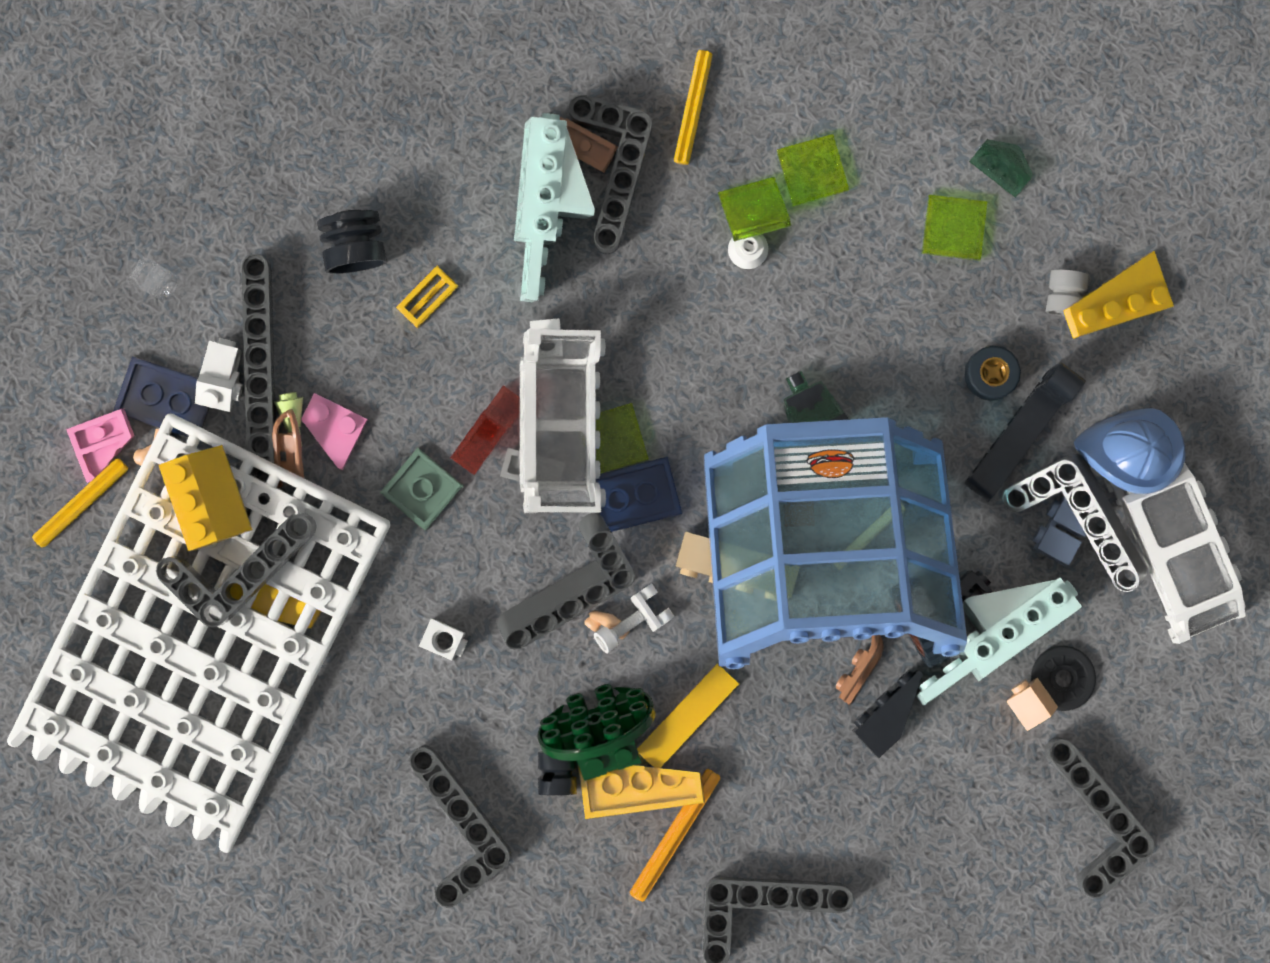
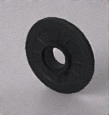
M1056 646L1046 650L1037 658L1031 671V681L1036 678L1040 680L1057 704L1058 708L1056 710L1070 711L1081 707L1089 700L1096 685V672L1091 660L1082 651L1071 646ZM1061 670H1067L1071 674V682L1066 687H1061L1056 682V674Z

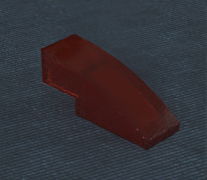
M502 386L450 458L475 475L519 418L520 397L507 387Z

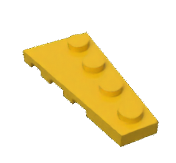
M1153 251L1063 310L1074 339L1174 307L1155 251Z
M633 765L584 781L579 768L585 819L705 803L701 773Z

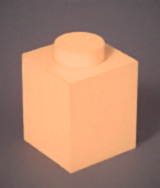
M1038 678L1030 683L1025 679L1011 689L1013 694L1006 701L1027 731L1050 718L1058 708Z

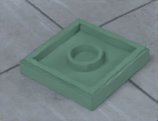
M417 448L382 489L380 494L426 531L464 485L421 449Z

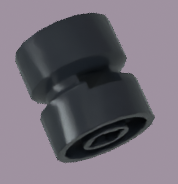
M543 751L538 752V769L543 772V775L538 777V795L577 794V777L572 774V771L576 769V761L557 760L547 756Z

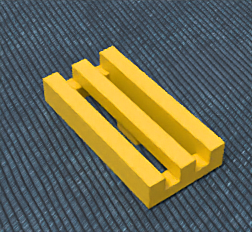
M437 265L396 308L418 329L459 286ZM439 275L442 279L408 311L406 307ZM447 283L449 287L416 319L414 315Z

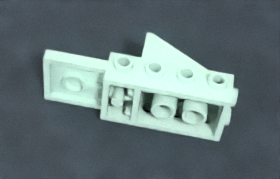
M543 113L542 117L539 118L530 117L525 123L514 241L526 242L520 301L525 302L537 301L538 296L544 294L545 277H540L541 267L547 264L548 248L543 247V244L549 245L555 242L557 237H561L563 219H558V216L588 219L594 216L595 212L567 129V121L560 120V115Z
M1059 578L967 598L963 602V611L977 630L967 636L965 650L959 654L962 660L958 658L943 669L945 675L940 679H937L934 675L918 687L921 692L916 696L923 706L970 672L973 673L979 682L1082 608L1075 598L1078 595L1076 589L1068 580L1063 582Z

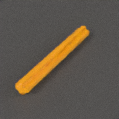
M706 769L701 776L705 803L721 779L717 773L710 769ZM705 803L682 806L631 888L630 894L635 899L642 902L645 901Z

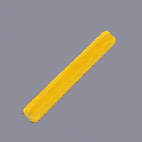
M705 50L697 52L674 156V162L681 165H688L690 162L713 54Z
M118 458L111 462L32 536L33 540L40 547H46L128 471L127 465Z

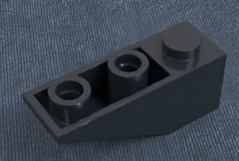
M910 670L905 672L897 680L899 686L892 693L888 690L885 691L875 701L878 706L870 714L864 711L853 722L856 727L852 732L877 758H880L902 736L923 675L920 670H915L913 673Z

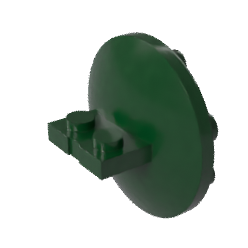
M610 684L598 686L594 691L598 700V707L590 710L587 708L583 694L577 693L569 696L566 699L569 712H562L564 705H561L540 721L541 726L538 730L537 738L541 750L547 756L557 760L577 761L584 781L605 775L607 772L616 769L620 770L641 763L634 740L639 738L651 726L656 715L652 698L642 688L615 687L614 689L619 692L615 696Z

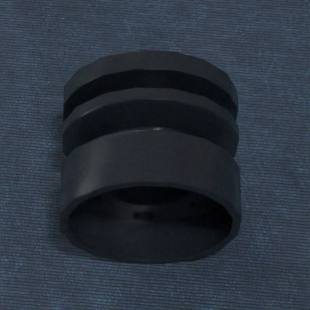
M346 210L317 221L318 230L326 232L319 236L320 241L335 245L322 252L326 273H352L377 268L387 263L384 243L370 240V238L382 232L379 225H373L380 221L378 211Z

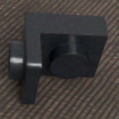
M969 570L960 578L962 603L974 593L971 589L973 586L982 594L993 592L988 587L991 582L980 571L974 573L972 570ZM949 589L943 596L952 604Z

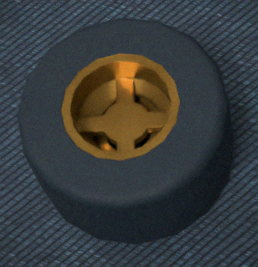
M992 345L982 348L970 357L965 366L964 377L967 387L975 396L982 400L994 401L1006 397L1015 390L1020 381L1021 368L1018 359L1011 351L1004 347Z

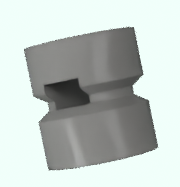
M1051 270L1048 288L1053 293L1048 295L1045 312L1050 315L1065 317L1063 310L1083 298L1081 295L1087 292L1089 275L1073 270Z

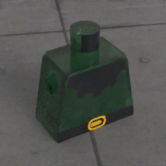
M802 371L786 378L793 395L786 397L782 401L788 423L849 420L822 381L809 386Z

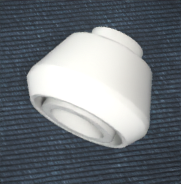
M741 230L734 234L729 242V257L740 268H756L765 261L768 255V243L765 237L756 230Z

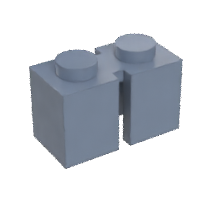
M1064 496L1060 497L1059 501L1053 500L1046 515L1050 516L1045 527L1039 526L1032 541L1036 542L1033 550L1063 566H1069L1082 542L1055 528V526L1057 525L1079 538L1081 536L1085 537L1086 534Z

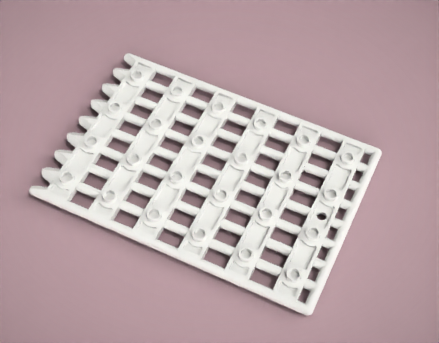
M167 414L7 739L8 745L18 747L31 734L34 736L32 754L35 760H45L56 748L61 749L59 769L62 773H72L85 761L88 763L85 779L89 787L99 786L111 774L114 776L112 794L116 800L126 799L138 787L141 789L139 809L142 813H152L163 801L168 802L166 823L170 827L179 826L192 814L194 815L192 829L194 838L196 840H204L218 827L221 829L219 848L221 851L229 853L390 528V521L175 414ZM173 427L189 435L186 443L170 435ZM200 441L212 447L223 445L226 454L243 461L239 469L232 465L230 467L244 506L252 510L249 516L252 531L198 549L199 552L192 567L200 575L210 556L226 564L214 587L215 590L260 547L251 542V539L262 516L279 523L277 528L288 517L298 513L308 514L316 522L314 535L299 549L294 561H288L266 583L279 590L267 616L251 608L258 594L257 592L227 623L217 626L226 632L214 656L198 649L208 628L200 620H198L187 643L171 635L183 610L191 614L193 613L158 579L156 567L159 562L144 555L156 530L172 537L163 558L177 556L182 544H186L166 486H164L160 496L144 489V486L156 463L162 464L184 455L201 451L197 449ZM253 467L269 474L266 482L250 475ZM280 480L296 487L293 495L277 488ZM262 493H267L270 497L269 502L265 505L259 501V496ZM307 493L323 501L320 508L303 501ZM333 507L350 514L346 522L330 514ZM129 517L146 524L134 549L117 542ZM297 519L294 523V531L304 535L307 531L305 520ZM360 520L377 527L373 535L357 528ZM281 540L275 541L272 547L274 554L278 557H281L277 555L283 543ZM316 542L332 549L320 575L304 568ZM343 555L359 563L347 589L331 581ZM256 561L252 565L251 571L253 576L261 578L264 575L265 569L260 562ZM170 562L166 569L167 574L171 578H176L179 572L171 569L173 562ZM103 570L119 578L107 603L91 596ZM192 583L188 587V595L194 600L199 598L200 588ZM129 584L146 591L134 616L118 609ZM290 596L306 603L294 629L278 622ZM156 597L173 604L161 629L145 622ZM212 605L209 609V615L214 621H219L222 611L219 606ZM316 609L332 616L321 642L305 635ZM77 624L93 632L81 657L65 649ZM237 636L253 644L241 669L225 662ZM104 637L119 644V648L108 670L92 662ZM130 650L146 658L135 683L119 676ZM263 650L280 657L268 682L251 675ZM290 663L306 670L294 696L278 688ZM157 664L173 671L161 696L145 689ZM183 677L199 684L188 710L172 702ZM50 678L67 685L55 710L39 703ZM210 690L226 697L215 722H211L198 715ZM77 691L93 698L82 723L65 716ZM237 703L253 711L241 736L225 728ZM104 704L120 712L109 736L92 729ZM263 717L280 724L268 749L252 742ZM130 718L147 725L135 750L119 742ZM157 731L173 738L162 763L146 756ZM184 744L200 751L188 776L172 769ZM211 757L227 765L215 790L199 782ZM237 770L253 778L242 803L226 795Z

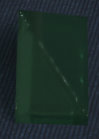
M987 139L969 161L1015 198L1033 177V173L1021 148L1016 144Z

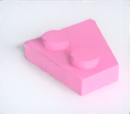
M315 393L301 418L302 422L336 467L341 470L344 469L368 419Z
M124 408L66 429L87 483L100 474L135 436Z

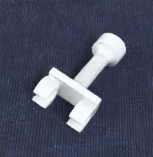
M652 583L630 598L638 611L612 629L603 627L594 633L597 644L604 652L609 653L618 646L617 639L644 620L654 632L675 617L669 608L655 616L645 602L658 593Z

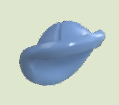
M1153 408L1136 409L1104 419L1086 429L1074 441V446L1078 453L1095 471L1115 486L1135 494H1149L1166 488L1179 476L1185 462V444L1178 426L1165 413Z

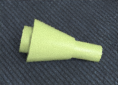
M296 392L280 394L279 400L274 401L279 415L292 409L295 413L298 427H301L303 397H297ZM286 417L282 422L288 432H292L290 418Z

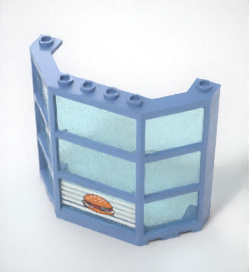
M888 417L766 424L757 428V435L749 439L746 436H741L727 443V449L718 454L713 450L704 454L719 667L726 666L728 669H740L744 665H750L751 653L788 640L799 644L805 643L809 639H822L826 642L839 640L841 637L865 640L873 635L897 638L908 633L934 642L933 654L951 657L964 652L967 644V635L942 440L933 438L931 441L923 438V432L909 426L904 427V429L896 426L895 420Z

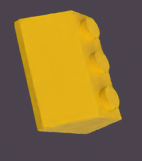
M223 445L187 454L158 465L188 551L198 550L253 530Z

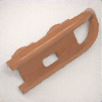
M289 409L278 417L273 426L274 461L276 465L304 478L301 435L295 413L292 409ZM289 417L292 432L286 434L278 433L282 421ZM281 451L286 452L287 461L280 460ZM281 480L279 481L277 487H282V486H283V483H282Z
M880 635L872 636L868 652L863 649H859L852 659V664L856 666L850 676L843 674L836 684V689L841 692L839 698L851 705L882 656L883 640Z

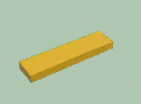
M717 663L637 748L639 754L654 768H661L739 683L721 666L719 667Z

